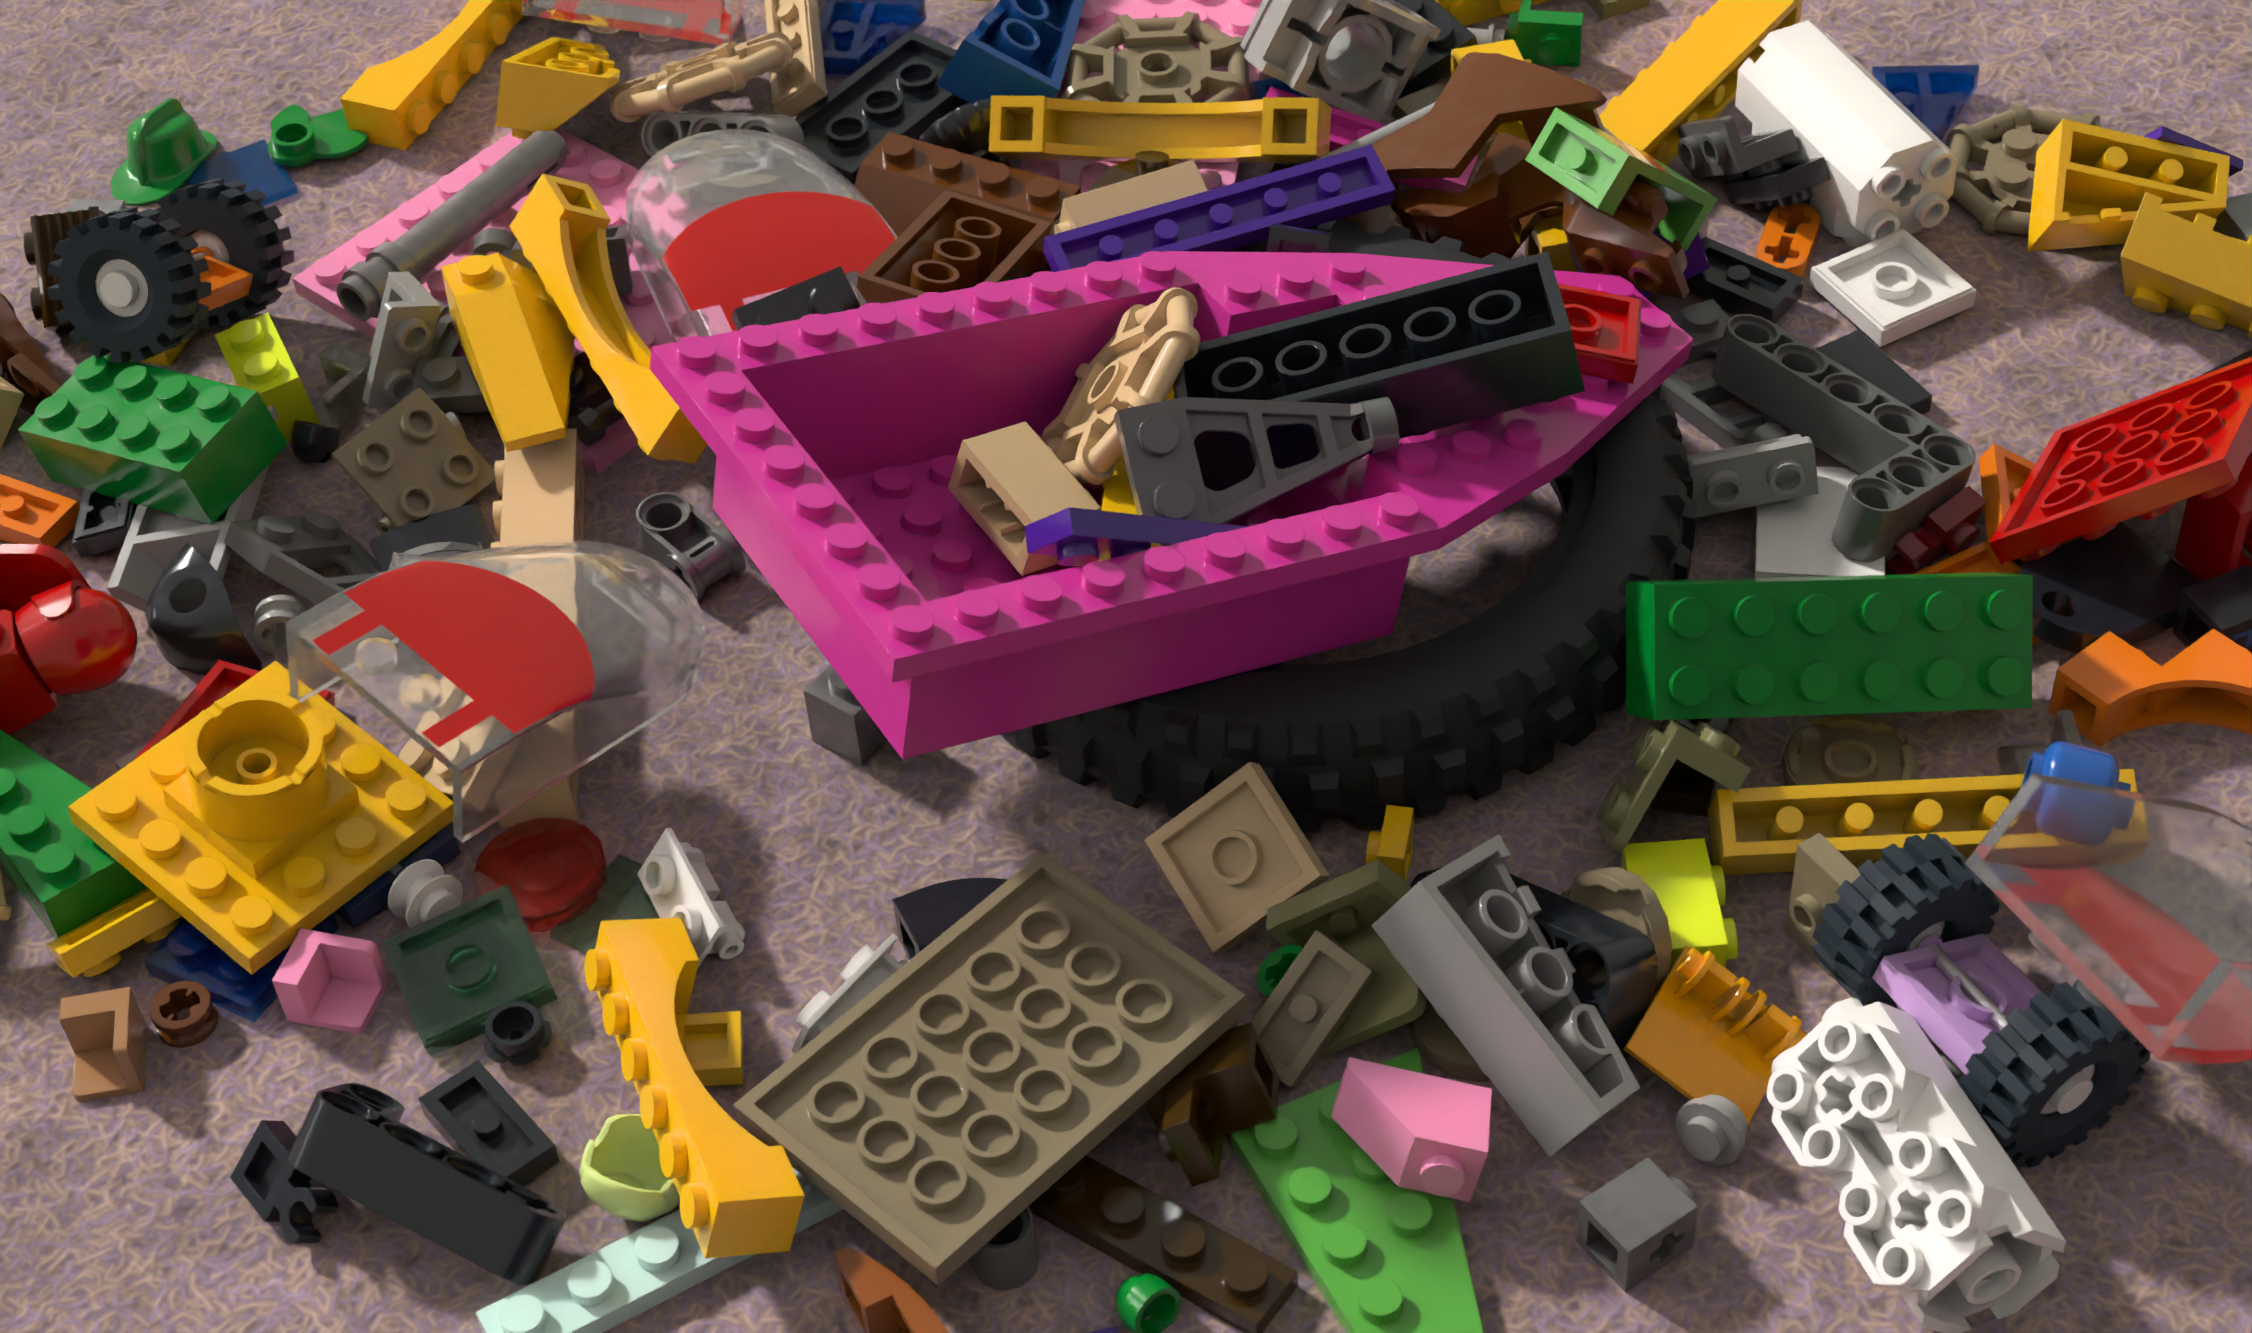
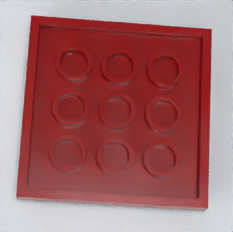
M2252 357L2055 431L1989 542L2000 564L2025 556L2028 561L2036 560L2053 552L2062 542L2081 536L2083 540H2093L2110 532L2117 526L2118 522L2138 515L2142 520L2153 519L2166 513L2178 501L2198 494L2202 499H2208L2232 488L2237 483V478L2247 457L2252 452Z

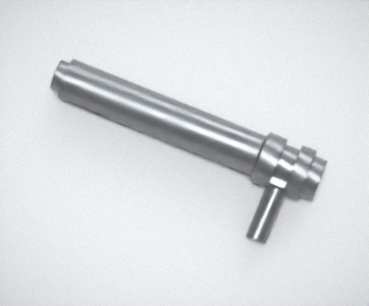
M549 129L534 132L394 242L380 244L367 254L365 262L360 261L345 271L342 276V282L336 288L337 297L345 310L351 316L361 321L369 320L371 317L378 318L388 272L409 271L421 284L423 276L529 194L542 173L553 175L564 166L566 162L565 157H567L569 150L563 137L556 131ZM437 300L442 305L438 319L439 322L443 312L449 306Z

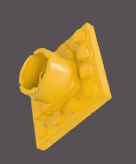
M276 660L226 696L215 701L209 708L202 710L192 720L68 806L72 824L251 975L288 948L301 928L307 930L314 928L456 819L455 802Z

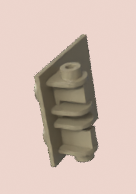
M420 387L331 454L333 459L382 512L383 519L377 523L381 534L417 519L461 507L495 481V470Z

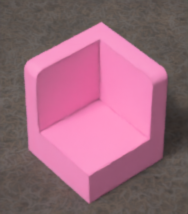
M301 928L272 982L287 1021L360 1034L366 1029L389 984V979L378 947L374 942Z

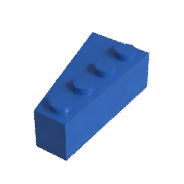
M1000 0L992 11L989 10L982 18L975 30L971 31L964 38L936 85L972 104L982 99H991V96H1046L1047 98H1055L1061 87L1085 0Z

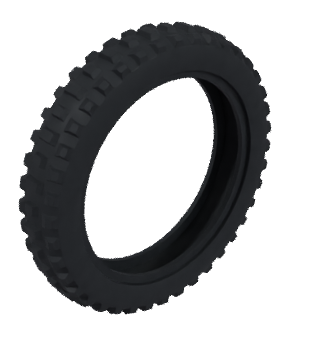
M1336 220L1330 229H1310L1333 233L1330 253H1359L1498 265L1512 261L1495 252L1482 259L1466 253V246L1462 241L1445 236L1433 244L1414 240L1411 229L1392 225L1383 234L1359 231L1356 221ZM1268 240L1227 252H1266ZM1661 385L1563 474L1550 481L1565 517L1555 542L1541 563L1516 589L1495 606L1471 621L1436 638L1405 649L1369 658L1322 664H1273L1015 730L1016 745L1038 760L1051 754L1055 755L1058 760L1059 774L1084 787L1097 779L1110 783L1112 798L1118 802L1137 809L1149 799L1166 803L1168 814L1171 818L1176 817L1247 763L1260 764L1303 833H1318L1323 819L1350 817L1357 829L1378 827L1383 824L1387 805L1414 808V813L1418 818L1440 813L1445 809L1447 796L1464 791L1475 800L1497 792L1501 789L1503 774L1513 769H1517L1529 776L1553 762L1555 743L1561 741L1572 746L1580 743L1595 731L1596 715L1603 714L1606 710L1613 711L1626 700V581L1688 580L1696 525V502L1692 500L1693 478L1690 477L1688 471L1686 448L1682 445V433L1677 425L1678 421L1673 408L1666 400L1659 399Z

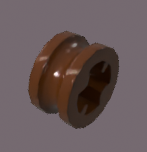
M185 980L172 983L162 988L153 997L149 1005V1016L156 1027V1032L161 1041L170 1047L185 1048L194 1046L206 1040L214 1032L218 1023V1013L212 1004L211 995L207 988L198 982ZM190 1008V1017L178 1020L177 1012Z

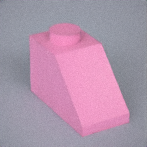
M1348 1057L1332 1107L1331 1117L1398 1187L1470 1202L1489 1150L1492 1089Z

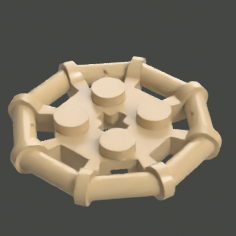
M770 32L744 43L737 44L731 41L695 57L666 63L660 66L659 73L655 72L617 86L612 93L610 101L611 113L618 121L631 123L647 113L664 110L667 114L680 112L684 105L718 92L728 90L735 93L744 89L749 80L768 71L780 72L786 69L793 60L791 42L781 32Z
M1174 287L1164 291L1156 302L1148 306L1142 304L1133 305L1123 314L1117 332L1089 364L1081 363L1074 374L1078 380L1059 416L1044 429L1041 440L1053 450L1056 457L1081 485L1088 482L1100 485L1114 474L1115 462L1123 454L1114 420L1117 410L1165 401L1185 361L1190 360L1197 354L1201 339L1193 326V320L1197 315L1198 304L1191 292Z

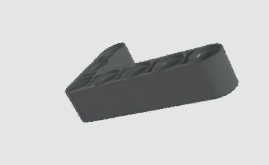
M1738 314L1732 316L1727 321L1713 367L1712 376L1721 387L1795 434H1800L1801 437H1810L1814 446L1860 474L1848 485L1832 532L1831 540L1835 548L1842 554L1861 561H1875L1885 557L1895 550L1893 549L1894 545L1903 536L1921 528L1929 514L1966 488L1976 461V453L1964 440L1771 321L1752 314Z

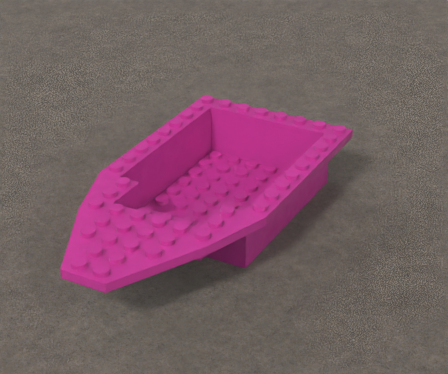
M1150 251L1143 253L1141 256L1111 262L1095 261L1084 267L1057 272L1041 271L1034 273L1030 277L998 283L982 282L975 287L944 293L927 292L919 295L917 298L884 304L868 303L857 309L825 315L808 314L798 320L765 326L748 325L738 331L706 337L688 336L680 339L678 342L651 346L650 370L716 454L713 494L714 511L902 759L1393 634L1410 556L1439 550L1563 474L1688 360L1693 338L1675 324L1667 313L1659 310L1639 293L1631 282L1623 279L1621 276L1554 270L1557 283L1641 300L1639 357L1633 384L1581 374L1584 392L1564 396L1552 402H1541L1498 413L1490 418L1475 419L1436 429L1424 435H1413L1399 439V447L1396 450L1372 455L1367 454L1316 481L1228 523L1230 525L1249 527L1213 533L1206 537L1167 546L1153 547L1149 550L1102 561H1093L1080 566L1056 564L1021 576L948 489L963 440L1025 421L1041 438L1044 429L1059 416L1078 380L1074 374L1081 363L1089 364L1117 332L1123 314L1133 305L1142 304L1148 306L1156 302L1164 291L1174 287L1191 292L1198 304V311L1193 320V326L1199 333L1200 343L1494 265L1359 253ZM1089 482L1083 484V488L1089 491L1093 499L1100 506L1103 484L1094 485Z

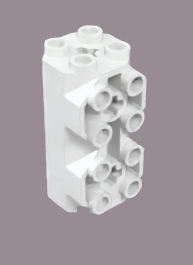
M1809 20L1770 32L1760 43L1765 52L1754 63L1748 58L1738 69L1735 106L1752 122L1751 134L1793 129L1799 150L1780 157L1781 163L1824 157L1831 179L1812 186L1813 196L1810 197V206L1815 208L1821 216L1820 223L1833 236L1842 237L1848 245L1854 247H1861L1903 228L1910 234L1921 231L1923 227L1930 228L1939 224L1949 211L1947 200L1953 195L1958 157L1829 34L1822 32Z
M1848 998L1828 1008L1822 1017V1021L1795 1047L1785 1050L1775 1058L1772 1063V1075L1769 1078L1767 1098L1774 1107L1772 1115L1773 1124L1798 1164L1825 1174L1840 1197V1215L1846 1221L1844 1237L1872 1282L1898 1290L1923 1328L1940 1333H1963L1971 1330L1964 1317L1991 1308L1997 1319L2012 1315L2022 1309L2057 1278L2060 1265L2052 1255V1251L2063 1253L2066 1240L1911 1014L1879 1001L1863 1006L1859 999Z

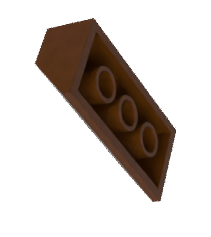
M888 132L861 162L850 199L874 207L891 230L895 239H897L945 190L1053 224L1061 215L1063 199L1081 194V186L961 153L954 149H947L912 139L908 136ZM1044 263L1043 271L1052 272L1050 265Z
M945 190L858 276L857 289L867 304H884L917 298L919 295L927 292L944 293L975 287L982 282L998 283L1030 277L1044 269L1046 258L1043 252L1044 237L1050 235L1052 223Z

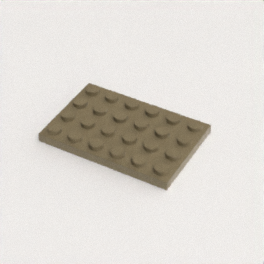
M1042 852L734 1103L733 1107L737 1122L767 1146H782L791 1166L939 1286L1247 1013L1246 995Z

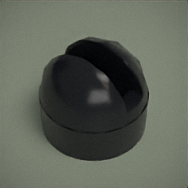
M294 420L291 434V449L295 456L306 464L325 463L332 458L331 454L338 448L341 430L316 423Z

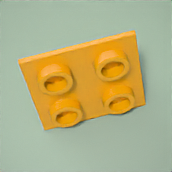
M1685 946L1623 1050L1689 1100L1712 1094L1729 1099L1742 1111L1748 1126L1768 1089L1773 1061L1785 1050L1795 1047L1807 1033L1800 1029L1802 1020L1798 1017L1788 1016L1773 1003L1767 1007L1764 1004L1767 999L1765 992L1758 990L1753 995L1747 992L1750 981L1745 977H1741L1735 982L1737 976L1715 961V955L1712 952L1707 951L1702 955L1696 949H1690L1688 946Z

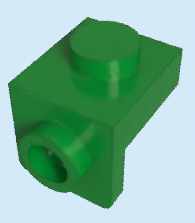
M1521 0L1519 12L1510 11L1507 40L1514 39L1523 60L1530 59L1532 64L1580 67L1584 13L1533 10V0Z

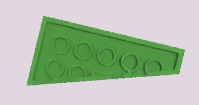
M1419 1048L1380 1063L1424 1074ZM1341 1080L1278 1106L1276 1119L1228 1134L1230 1146L1346 1333H1484L1453 1198L1398 1187L1337 1124L1331 1116Z

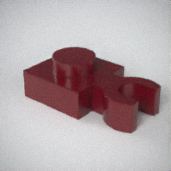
M1967 486L1929 514L1921 528L1907 533L1894 545L1893 549L1898 554L1885 563V569L1892 575L1913 574L1918 572L1924 565L1930 566L1947 552L1953 556L1966 550L1980 533V529L1975 524L1987 501L1970 486Z

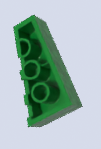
M0 729V867L54 939L148 887L72 824L68 806L91 791L92 788Z

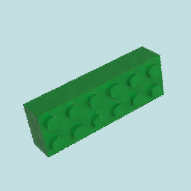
M1989 572L1626 581V714L1651 720L2032 708L2033 575Z

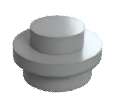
M1712 1094L1702 1098H1694L1678 1111L1675 1119V1129L1680 1142L1696 1159L1710 1162L1716 1166H1726L1734 1162L1744 1150L1745 1137L1748 1131L1747 1121L1739 1107L1723 1096Z

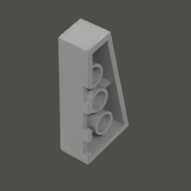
M1498 834L1420 880L1372 925V928L1389 948L1393 957L1403 966L1430 1001L1437 1014L1447 1023L1471 1054L1481 1071L1491 1080L1515 1111L1525 1128L1551 1157L1626 1100L1640 1086L1594 1005L1581 1004L1572 988V974L1576 971L1563 948L1550 949L1533 918L1541 911V908L1528 885L1518 888L1515 886L1503 864L1511 854Z

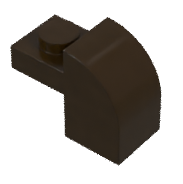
M1252 1022L1228 1029L1145 1103L1157 1126L1159 1141L1165 1156L1171 1163L1179 1161L1192 1187L1219 1178L1224 1135L1277 1118L1280 1077Z

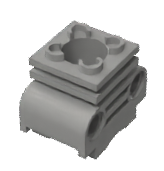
M1263 0L1240 46L1247 50L1244 58L1259 71L1283 81L1293 90L1312 98H1320L1322 101L1346 112L1388 125L1394 120L1390 113L1429 39L1436 40L1441 30L1419 14L1392 0Z

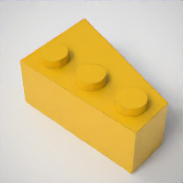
M2062 119L2036 153L2027 252L2125 244L2145 192L2163 198L2160 210L2190 222H2194L2198 213L2215 219L2226 208L2230 156Z
M2145 192L2120 256L2125 296L2131 297V302L2143 310L2153 313H2164L2167 308L2190 314L2189 319L2192 322L2208 329L2221 330L2226 324L2247 330V335L2252 339V234L2247 242L2228 237L2213 231L2217 219L2198 213L2194 222H2190L2160 210L2163 198Z

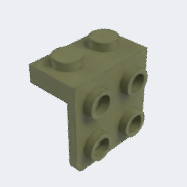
M1700 719L1693 730L1676 720H1662L1659 727L1649 723L1641 733L1631 752L1630 758L1636 761V767L1625 786L1615 782L1607 792L1597 811L1596 817L1602 819L1600 833L1607 846L1619 853L1623 851L1676 759L1738 793L1751 770L1737 756L1742 746L1736 743L1734 738Z
M1379 859L1267 909L1266 931L1284 946L1291 944L1300 945L1304 948L1315 930L1324 932L1378 972L1373 982L1318 1059L1325 1058L1414 1021L1426 1009V996L1403 966L1393 957L1389 948L1372 928V925L1411 889L1405 881Z

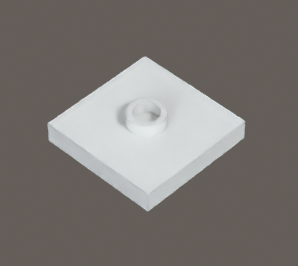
M1904 228L1812 267L1809 284L1880 347L1974 306L1977 291Z

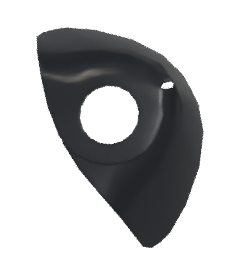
M186 543L171 560L150 593L145 613L148 625L161 654L166 661L176 668L197 675L206 676L218 660L261 671L262 661L238 625L227 590L219 574L205 557ZM187 579L201 580L207 589L203 604L189 613L176 612L170 604V595L173 589L180 582Z

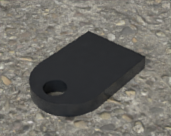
M2118 522L2114 529L2099 538L2086 541L2080 537L2056 548L2053 552L2042 558L2030 560L2022 567L2019 573L2033 575L2032 634L2052 646L2077 654L2109 631L2133 646L2173 627L2182 589L2202 582L2123 522ZM2051 611L2060 613V614H2062V615H2064V616L2057 615V614H2055V613H2053V612H2051Z

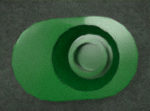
M167 98L150 112L135 119L128 126L126 135L128 158L117 169L110 180L112 196L115 200H124L126 205L142 206L157 202L164 196L174 193L188 180L199 165L216 150L217 139L212 133L200 130L196 121L183 109L177 99Z

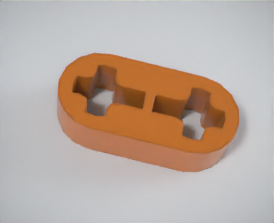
M1801 202L1786 207H1780V205L1774 207L1769 214L1758 242L1756 258L1805 278L1818 244L1821 218L1818 211L1812 206ZM1791 227H1797L1795 234L1786 232H1788ZM1780 256L1789 257L1784 263H1777Z

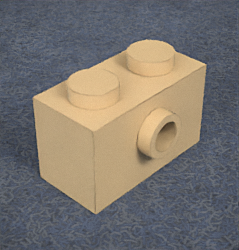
M1026 421L963 440L948 489L1021 576L1058 564L1057 556L1029 554L1027 552L1026 525L1069 507L1101 510V507L1093 499L1089 491L1083 488L1056 457L1053 450L1041 440Z

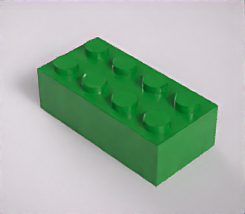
M92 355L90 358L82 361L75 368L74 374L52 396L39 403L35 413L18 429L51 481L79 489H84L85 487L95 490L101 495L116 499H128L130 502L212 525L288 445L258 391L138 362L133 363L130 360L124 363L110 362L109 355L100 358Z

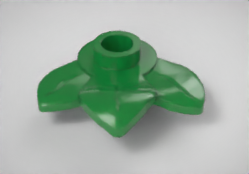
M292 104L280 111L272 119L270 124L272 129L270 134L271 140L268 143V152L270 158L275 163L290 168H298L307 165L316 158L334 159L350 155L364 147L369 138L366 132L348 129L343 108L310 117L306 110Z

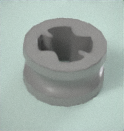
M273 595L263 599L256 606L253 638L262 650L270 654L301 651L308 645L311 612L303 600L289 595ZM277 623H286L287 627H278Z

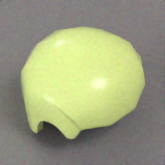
M623 1114L609 1117L605 1121L596 1140L588 1141L583 1153L579 1173L582 1187L592 1202L616 1218L645 1222L673 1211L680 1203V1196L673 1179L666 1178L663 1175L660 1165L659 1144L653 1130L644 1127L640 1114Z

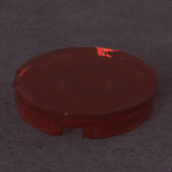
M541 817L515 824L495 836L479 854L473 877L481 907L495 923L509 928V922L514 925H523L525 932H544L569 925L588 913L598 902V892L602 888L603 883L607 885L609 870L601 840L587 826L567 818Z

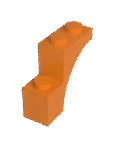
M2213 628L2161 666L2150 659L2144 652L2134 648L2109 631L2057 668L2048 712L2098 747L2103 746L2116 737L2140 728L2171 723L2208 724L2252 735V653Z

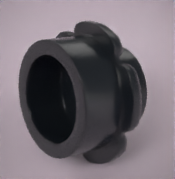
M511 1001L495 1008L486 1020L485 1037L488 1041L484 1043V1049L488 1057L496 1063L510 1061L514 1066L531 1063L539 1057L540 1049L550 1044L552 1038L551 1025L546 1020L542 1021L541 1014L537 1008L528 1002ZM524 1035L519 1039L512 1040L515 1036Z

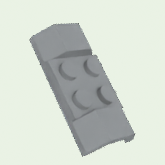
M268 406L267 408L276 422L278 412L274 406ZM269 465L213 525L138 505L107 586L112 597L146 612L150 593L171 560L186 543L205 557L217 571L221 580H223L232 553V549L224 543L230 522L251 520ZM187 579L180 582L170 595L171 607L179 613H188L196 610L203 604L206 598L207 589L205 584L198 579Z

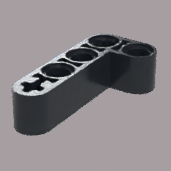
M1441 868L1417 874L1412 880L1410 887L1413 888L1420 880ZM1509 873L1517 888L1528 885L1540 906L1541 911L1533 918L1550 949L1563 948L1576 972L1572 974V988L1581 1004L1594 1005L1623 1057L1631 1056L1623 1049L1654 999L1658 971V959L1654 945L1647 935L1632 926Z
M346 1083L317 1092L287 1156L288 1162L295 1169L497 1276L523 1285H531L538 1280L568 1216L560 1206L399 1122L405 1108L399 1101L386 1093L357 1083Z

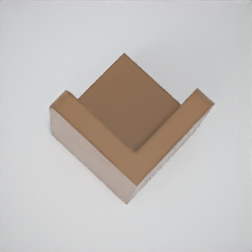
M125 987L60 998L59 1021L75 1053L72 1088L75 1100L77 1102H85L144 1092L147 1025L131 988Z

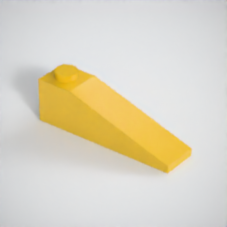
M551 37L502 61L496 126L512 128L511 136L519 139H527L538 130L546 131L549 129L555 131L619 83L620 71L614 68L615 63L609 60V54L603 45Z
M499 253L486 256L472 255L463 258L457 263L441 266L452 325L507 452L566 438L571 398L569 383L571 371H574L575 357L573 347L574 339L577 338L569 331L568 323L555 301L546 293L545 285L540 276Z

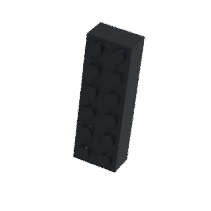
M1548 251L1202 342L1199 345L1197 354L1190 360L1185 361L1173 384L1174 398L1196 397L1355 404L1388 397L1396 413L1399 439L1413 435H1424L1436 429L1475 419L1490 418L1498 413L1541 402H1552L1561 397L1585 391L1572 330ZM1356 420L1352 423V434L1358 441H1362ZM1308 425L1273 426L1266 431L1274 465L1279 469L1289 468L1312 460L1319 453L1314 430ZM1203 432L1195 438L1194 445L1203 482L1207 488L1234 484L1247 479L1253 473L1255 464L1250 444L1242 435L1233 432Z

